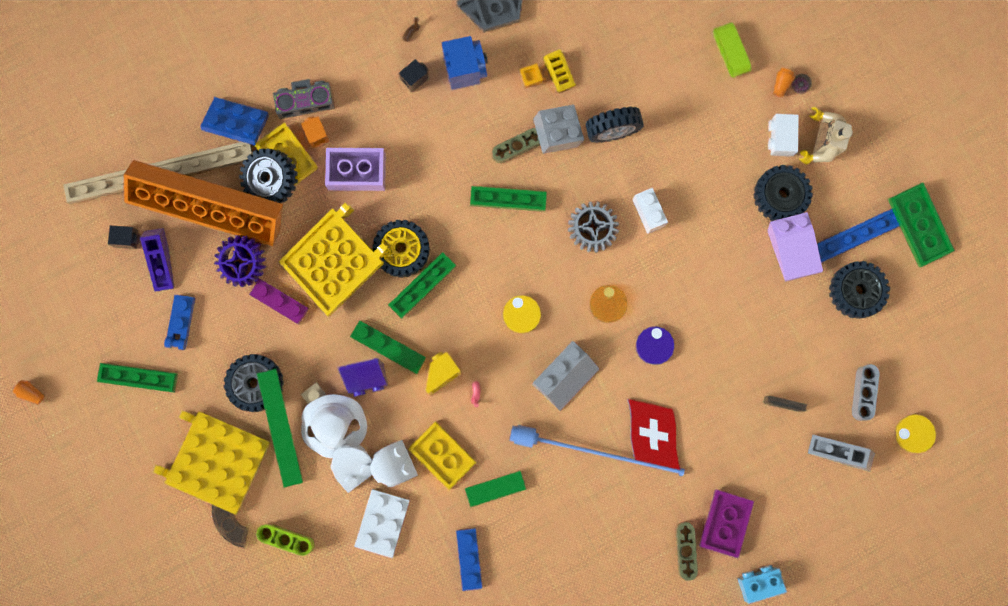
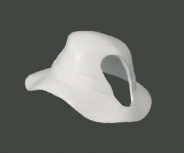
M335 394L325 395L309 403L302 412V438L309 448L323 457L332 458L333 453L346 444H349V446L360 445L366 436L367 421L360 404L352 398ZM356 419L360 429L352 431L344 438L351 421ZM309 426H311V429L316 437L308 436Z

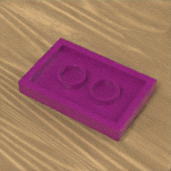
M715 489L699 546L739 558L754 501Z

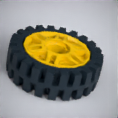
M395 220V222H388L386 226L383 225L382 229L378 230L376 237H374L372 249L375 251L384 243L392 251L387 256L381 258L384 264L380 268L394 277H409L412 274L418 273L427 263L430 253L429 241L424 231L415 223L408 222V220ZM399 245L406 246L404 252L399 253L396 251Z

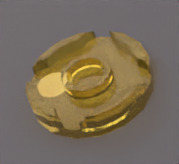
M601 286L591 295L589 302L590 311L600 322L614 323L620 320L626 313L627 297L616 286Z

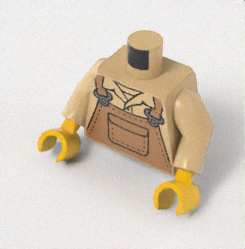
M813 107L811 109L816 114L814 116L809 115V117L815 121L821 119L823 121L820 124L813 155H810L806 150L800 151L804 158H799V160L805 165L811 163L812 160L814 162L833 161L836 156L847 149L849 138L852 136V126L846 123V119L843 116L827 111L823 113L818 108Z

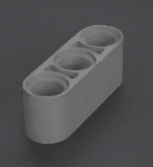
M872 364L861 366L856 372L852 415L858 421L872 419L876 411L879 370ZM866 369L871 372L869 379L864 374ZM864 388L869 392L867 398L862 394ZM862 407H864L867 411L865 417H863L860 413V409Z

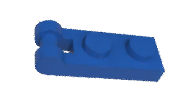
M174 295L167 337L164 342L165 348L178 347L179 350L186 349L195 304L194 297ZM175 334L181 335L179 340L174 339Z

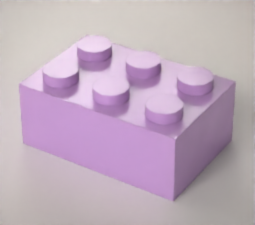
M326 148L325 186L329 191H385L386 154L384 148Z

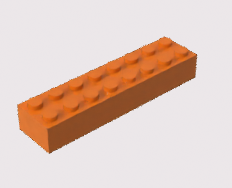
M136 160L131 162L124 173V203L229 234L240 235L241 237L248 236V239L253 238L256 242L270 246L274 245L279 235L283 204Z

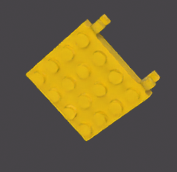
M344 203L338 211L332 208L279 261L285 270L329 317L384 264L381 258L387 256L392 251L384 243L373 251L344 220L345 217L350 216L355 211L347 203Z
M182 411L179 418L192 423L191 428L171 469L156 465L153 473L166 477L164 484L237 515L270 442L198 411L196 416Z

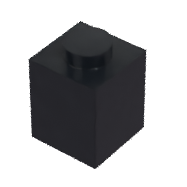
M416 59L398 73L400 80L411 92L415 91L429 79L428 68L423 62L419 63Z
M110 225L108 245L114 248L137 249V244L140 243V233L134 227Z

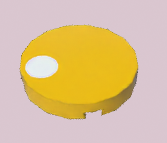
M524 295L515 296L510 299L503 310V319L507 328L519 334L534 330L539 324L541 317L540 307L537 302L531 297Z
M916 414L905 416L896 426V440L900 447L907 452H926L935 442L936 432L934 425L924 416Z

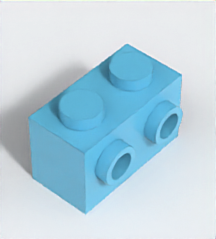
M772 565L764 566L761 568V571L756 573L754 571L742 573L743 577L737 578L744 601L748 604L787 592L780 569Z

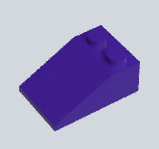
M378 358L338 367L348 393L354 394V397L365 395V391L373 389V392L385 390L384 386H388L384 364Z

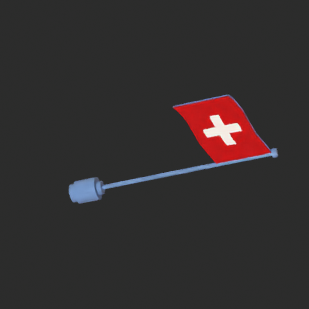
M632 399L627 400L631 413V444L634 459L539 438V433H536L535 428L522 425L512 426L509 441L532 448L533 444L537 445L539 441L679 473V476H683L685 469L680 468L678 461L676 420L673 409Z

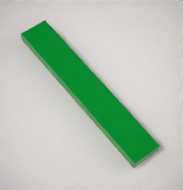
M272 369L257 373V378L283 487L301 484L303 479L277 370Z

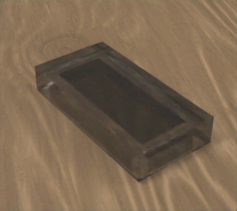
M764 396L763 403L766 405L796 412H805L807 409V404L774 396Z

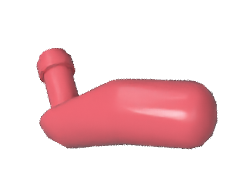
M474 381L472 383L473 395L471 403L474 404V407H478L481 390L479 382Z

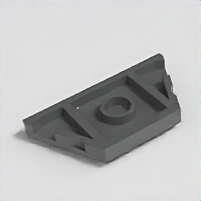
M458 0L456 2L457 6L483 32H487L519 22L523 0Z

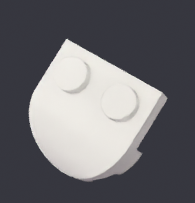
M402 440L382 448L373 455V463L370 465L374 479L378 483L382 482L387 487H394L418 476Z
M346 444L333 453L330 465L336 480L348 493L372 475L370 465L373 463V459L362 446H349V444Z

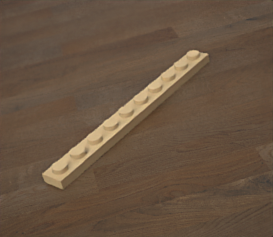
M239 142L149 165L190 176L243 163L244 160H248L247 156L253 153L251 144ZM126 170L64 184L67 203L73 204L123 192L124 173Z

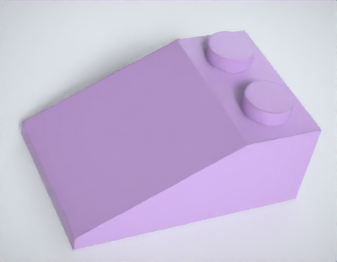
M807 212L770 222L767 232L785 282L823 272L814 229Z

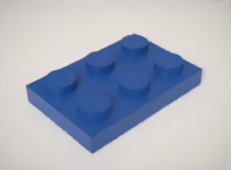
M214 97L201 123V130L256 145L269 115L267 111Z

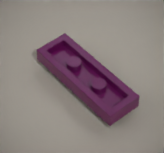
M260 278L249 294L298 325L309 310L306 306Z

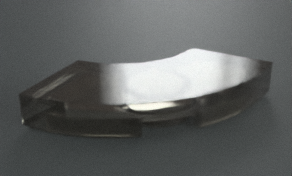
M212 505L213 522L220 535L229 543L245 548L249 528L241 525L233 513Z

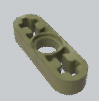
M531 128L495 146L492 151L494 161L504 163L539 146L538 137L537 141L533 139L528 141L529 146H526V142L523 137L526 140L530 139L531 134L537 136L536 128ZM515 141H520L523 147L521 150H514L512 144ZM509 145V150L512 154H509V151L504 153L503 158L496 156L498 150L504 152L507 150L506 146Z
M681 522L676 527L678 572L684 580L691 581L698 574L695 529L692 524ZM684 526L690 529V533H687V540L691 539V543H681L680 541L681 539L685 540L684 534L680 533ZM686 545L692 549V554L688 557H684L681 553V549ZM682 559L686 561L693 559V563L689 562V568L693 569L689 577L683 573V570H686L687 567L685 562L682 563Z

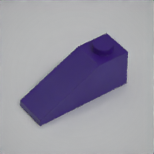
M164 228L144 231L140 240L154 292L174 289L169 247Z

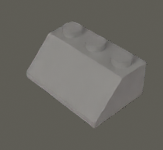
M572 341L532 385L560 411L592 378L599 368L587 353Z

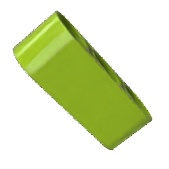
M731 22L714 28V38L730 76L734 78L750 72L751 64L735 25Z
M274 524L262 525L256 533L258 540L262 543L300 556L311 553L315 547L312 538ZM265 528L271 530L270 538L264 537L263 530ZM284 534L290 537L288 545L282 543L281 538ZM301 541H306L309 544L307 551L301 550Z

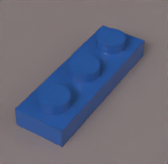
M476 528L456 530L462 590L482 589Z

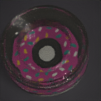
M806 74L797 75L792 82V89L799 94L806 93L812 85L810 77Z

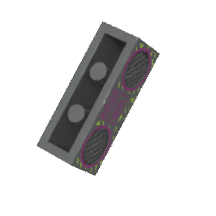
M310 79L291 82L292 89L290 90L288 88H280L277 90L278 92L273 93L276 114L280 119L335 109L329 82L317 81L314 85H311Z

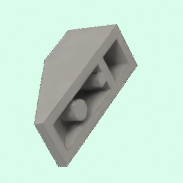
M812 435L808 454L869 472L875 455L871 449L817 435Z

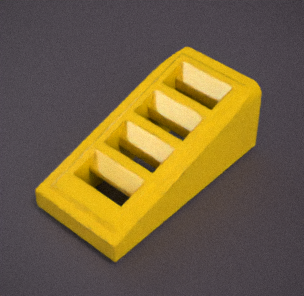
M561 49L545 55L543 61L558 93L575 87V82ZM560 65L562 66V68H559V69H557V70H554V69H553V68H555V67H557V66H560ZM565 72V75L556 77V75ZM568 79L569 81L562 85L559 84V82Z

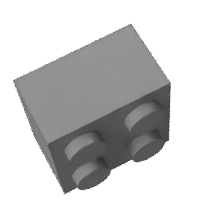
M575 105L540 110L533 118L543 154L577 148L584 141Z

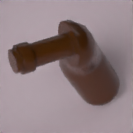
M417 17L414 18V24L403 35V40L406 42L419 29V19Z

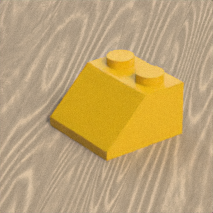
M439 352L432 358L433 362L430 363L426 392L430 396L461 375V371L447 352L444 354Z

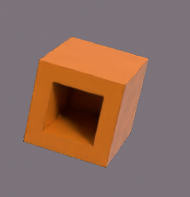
M319 116L309 117L305 119V122L301 123L312 148L330 141Z

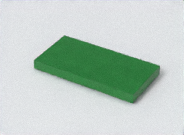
M924 182L888 198L918 267H923L955 251Z

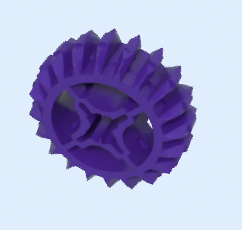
M236 235L235 238L229 237L228 241H222V246L217 248L220 253L214 255L218 258V261H215L214 264L219 265L216 272L223 273L220 276L222 279L227 277L226 283L232 282L235 287L238 285L245 287L246 284L250 286L253 284V281L257 282L259 280L258 276L264 274L261 269H265L266 265L262 264V262L266 261L267 258L261 257V254L265 251L258 250L261 244L254 245L255 239L252 238L248 241V236L241 238L240 235ZM234 247L235 251H233V257L231 259H228L229 253L231 249ZM245 249L251 254V256H248L246 254ZM238 259H239V260L242 259V261H246V262H243V263L241 264V263H239V261H236V262H234V261H235V260H238ZM253 263L252 270L246 276L248 265ZM230 266H232L235 269V273L232 271Z

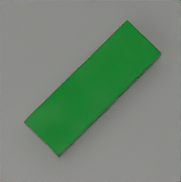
M521 471L465 488L470 507L526 490Z

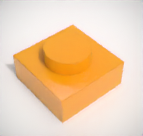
M537 63L519 69L525 88L543 83Z

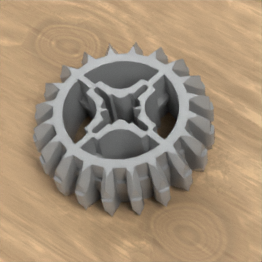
M589 202L588 208L583 203L581 205L582 210L578 207L575 208L577 214L571 213L570 217L573 220L568 221V224L573 226L568 228V232H574L570 235V239L577 238L574 245L581 243V250L584 249V246H587V252H590L591 247H594V252L597 253L598 246L604 251L606 249L605 244L610 247L612 245L610 240H616V236L613 234L619 233V230L614 228L619 226V222H613L617 215L610 216L613 210L609 209L606 211V204L600 208V202H597L595 207L592 202ZM589 214V221L578 226V221L584 215ZM596 214L601 215L607 223L599 221L596 218ZM592 221L594 226L597 227L595 233L593 229L590 227ZM608 228L607 236L598 241V232ZM580 232L588 233L592 241L585 239Z

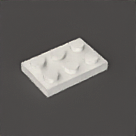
M372 489L354 547L393 558L410 500Z

